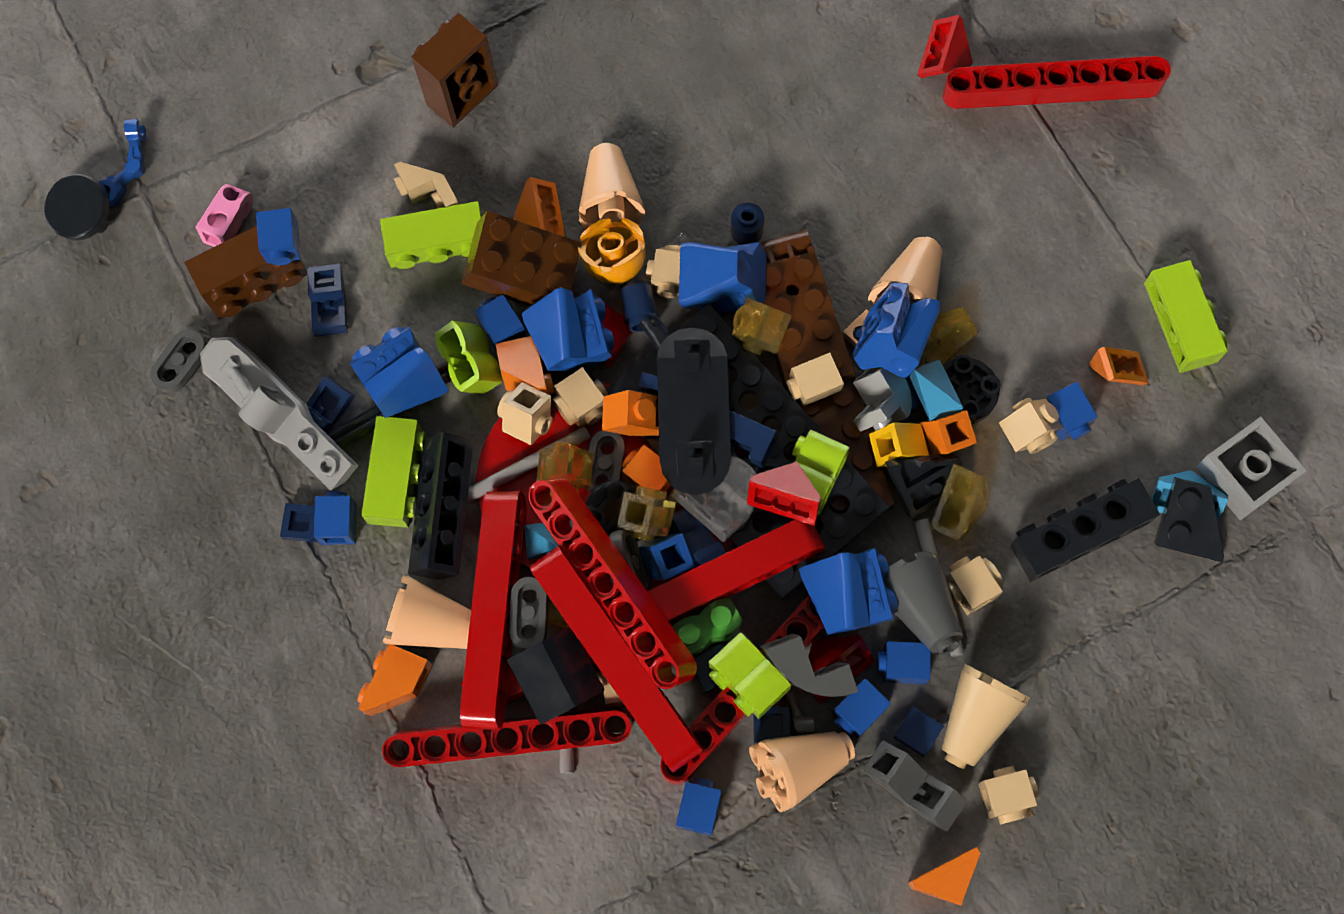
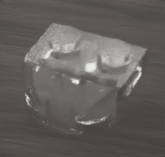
M732 456L727 476L721 485L711 492L692 495L682 493L675 488L672 497L722 542H725L749 519L755 508L754 506L747 505L749 481L751 476L756 475V473L745 461Z

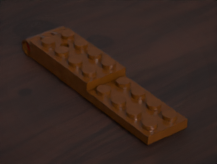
M807 230L761 241L760 244L766 253L765 302L759 309L784 389L791 395L787 385V380H790L791 368L831 353L844 383L841 391L804 407L799 398L795 401L828 438L849 447L847 460L891 509L894 507V502L883 468L876 465L869 434H871L870 428L860 432L853 421L863 410L858 391L853 384L855 373ZM794 291L797 295L789 296L787 292ZM835 496L829 503L831 511L836 514L845 513L850 506L849 500L844 496Z

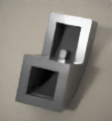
M790 634L759 646L763 656L790 684L800 689L830 697L845 696L859 692L849 664L839 661L813 671L802 638L799 635Z
M885 741L881 742L863 768V771L891 795L946 832L967 803L954 788L928 775L908 753Z

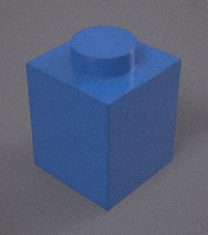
M291 208L256 212L258 247L266 263L287 265L292 260H300L299 225Z
M503 294L497 298L491 297L486 299L474 311L478 324L496 352V343L526 337L522 323Z
M1078 382L1046 397L1047 401L1058 411V420L1063 426L1061 430L1056 432L1060 441L1069 437L1077 440L1092 431L1090 426L1098 416Z
M342 491L326 492V496H315L314 538L321 545L355 544L357 504L350 495L347 496V493Z
M668 533L638 546L649 577L652 580H666L695 567L682 533Z
M887 641L884 651H878L877 672L883 673V682L926 684L930 680L931 651L923 643Z
M866 678L857 686L859 692L848 695L833 711V714L837 717L834 723L849 737L854 734L859 738L891 705Z
M694 778V783H685L676 828L708 836L712 835L721 796V790L715 789V782Z

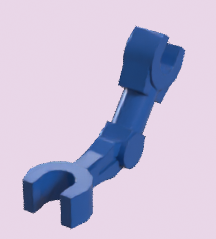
M138 119L124 120V132L129 142L128 162L124 166L125 169L116 177L110 175L99 181V183L106 187L107 191L111 190L108 196L111 208L118 205L121 201V198L127 191L125 186L134 178L137 179L145 172L142 142L146 139V129L144 125L139 126Z

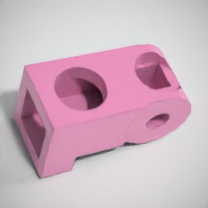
M223 185L196 225L203 243L215 247L235 237L243 220L251 211L253 195L232 185Z

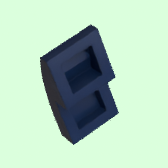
M341 264L308 267V296L311 301V321L314 336L348 333Z
M324 376L306 405L314 422L327 434L343 415L355 395L331 377Z

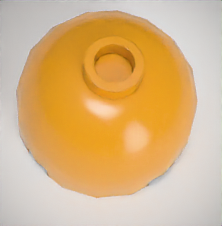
M611 218L602 219L591 224L580 237L582 245L581 249L578 247L581 262L589 275L602 283L613 285L631 280L640 272L646 259L644 235L638 224L629 219L621 218L622 222H611Z

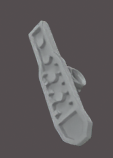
M234 337L212 338L200 353L203 374L216 383L241 408L238 414L244 422L258 431L265 432L273 441L286 445L330 491H339L359 465L314 422L308 406L248 347Z

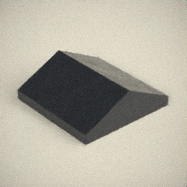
M570 626L507 659L540 725L605 690L579 639Z

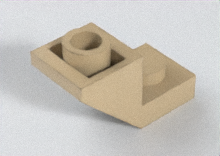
M403 162L394 164L398 173V177L393 178L401 196L408 194L413 205L429 197H432L437 208L459 205L444 174Z

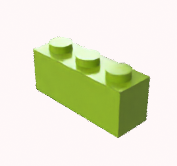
M478 201L380 219L385 256L390 267L408 269L415 266L416 263L427 261L440 263L446 261L449 257L460 255L468 257L476 224L482 217Z
M1191 260L1153 270L1144 282V285L1179 373L1219 362L1228 352V342L1226 335L1222 330H1219L1214 319L1215 309L1212 302L1205 297L1202 289L1203 281L1199 271L1194 270Z
M376 416L361 515L367 524L409 528L410 518H415L417 498L413 497L415 484L419 485L421 464H418L419 451L423 452V444L426 439V431H422L423 429L418 420Z

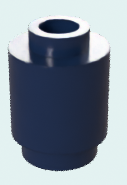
M754 203L739 204L731 214L730 232L733 240L740 245L759 242L764 229V213L762 209Z
M632 280L627 282L625 287L619 292L624 323L628 325L629 330L632 332H644L639 326L640 322L646 317L651 321L650 314L657 313L653 288L643 280Z

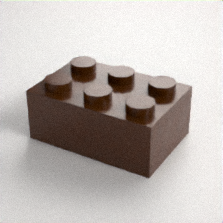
M459 12L451 20L443 22L437 33L427 42L421 43L411 56L426 105L453 128L498 86L487 36Z
M486 211L476 224L461 284L496 296L503 294L508 300L531 307L555 289L565 288L571 290L579 257L578 247L581 249L582 243Z
M257 226L184 262L200 295L219 320L224 317L235 316L243 307L253 302H262L268 299L273 292L283 287L294 286L303 277L307 276V270L301 259L292 260L287 265L267 264L259 252Z

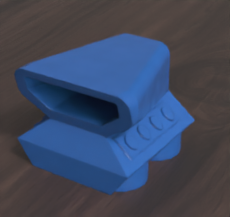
M684 242L681 244L679 304L685 309L700 307V310L710 304L720 316H724L732 311H755L765 302L766 253L760 242L732 247H721L696 242Z
M891 283L870 308L861 328L862 335L853 352L854 360L861 370L882 367L899 377H908L920 362L942 303L938 300L927 298L911 304L908 283Z
M565 288L555 289L522 313L523 322L548 371L565 372L567 378L582 367L588 372L612 356L614 338L612 332L604 328L603 324L606 312L603 300L596 297L592 289L577 299H574L571 290Z
M408 326L390 329L383 336L381 343L376 346L366 345L361 347L353 355L352 361L349 362L385 418L449 392L432 359L420 347Z
M876 548L859 554L840 553L799 568L800 577L827 634L848 633L895 619L894 614L898 607L895 593L887 588L885 582L889 572L886 558L879 554Z

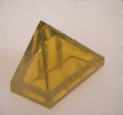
M959 307L938 314L920 359L922 365L939 359L943 365L951 360L979 333L965 308Z
M953 464L930 528L958 542H962L987 509V477L958 464Z

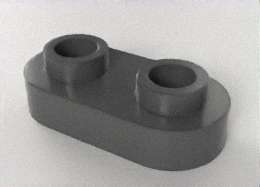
M183 330L177 333L152 366L151 379L163 392L173 393L182 389L201 364L200 353L207 343L197 331ZM196 346L193 353L186 354L189 347ZM176 373V377L172 381H167L169 374Z
M599 431L592 437L584 477L588 493L597 486L596 482L600 478H606L608 481L621 479L625 446L619 434ZM606 445L614 448V451L609 455L601 452L602 448Z
M627 528L612 532L609 537L645 589L647 591L651 590L650 577L633 533Z
M525 577L518 580L512 587L510 600V638L515 645L526 650L547 637L548 595L537 579L533 577ZM528 591H535L537 594L536 600L532 603L525 601V594ZM528 626H533L535 628V635L530 639H526L523 635L524 629Z

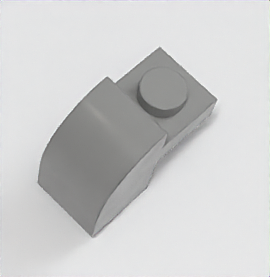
M882 367L866 369L853 382L866 404V407L853 420L860 432L872 426L875 430H878L909 416L912 399L905 378L899 377Z

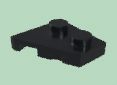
M954 453L891 459L885 462L904 511L912 520L970 486L961 459Z
M1174 477L1154 541L1156 546L1223 563V548L1212 490L1209 485Z

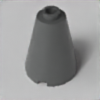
M919 552L914 554L917 560L907 564L904 559L895 562L889 567L888 576L885 578L887 588L891 589L897 598L898 607L895 614L932 653L940 652L941 655H945L956 650L960 645L959 641L963 634L938 556L932 552Z

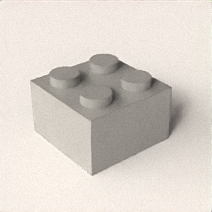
M1262 417L1256 419L1212 451L1195 466L1209 483L1228 495L1226 504L1240 521L1307 472Z

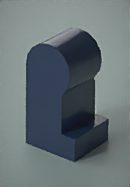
M729 411L731 446L736 445L749 451L748 457L751 463L765 468L779 438L776 430Z
M689 505L665 516L664 525L667 534L682 533L695 565V567L686 570L687 572L726 553L721 542L716 543L708 528L705 527L703 518L695 506Z

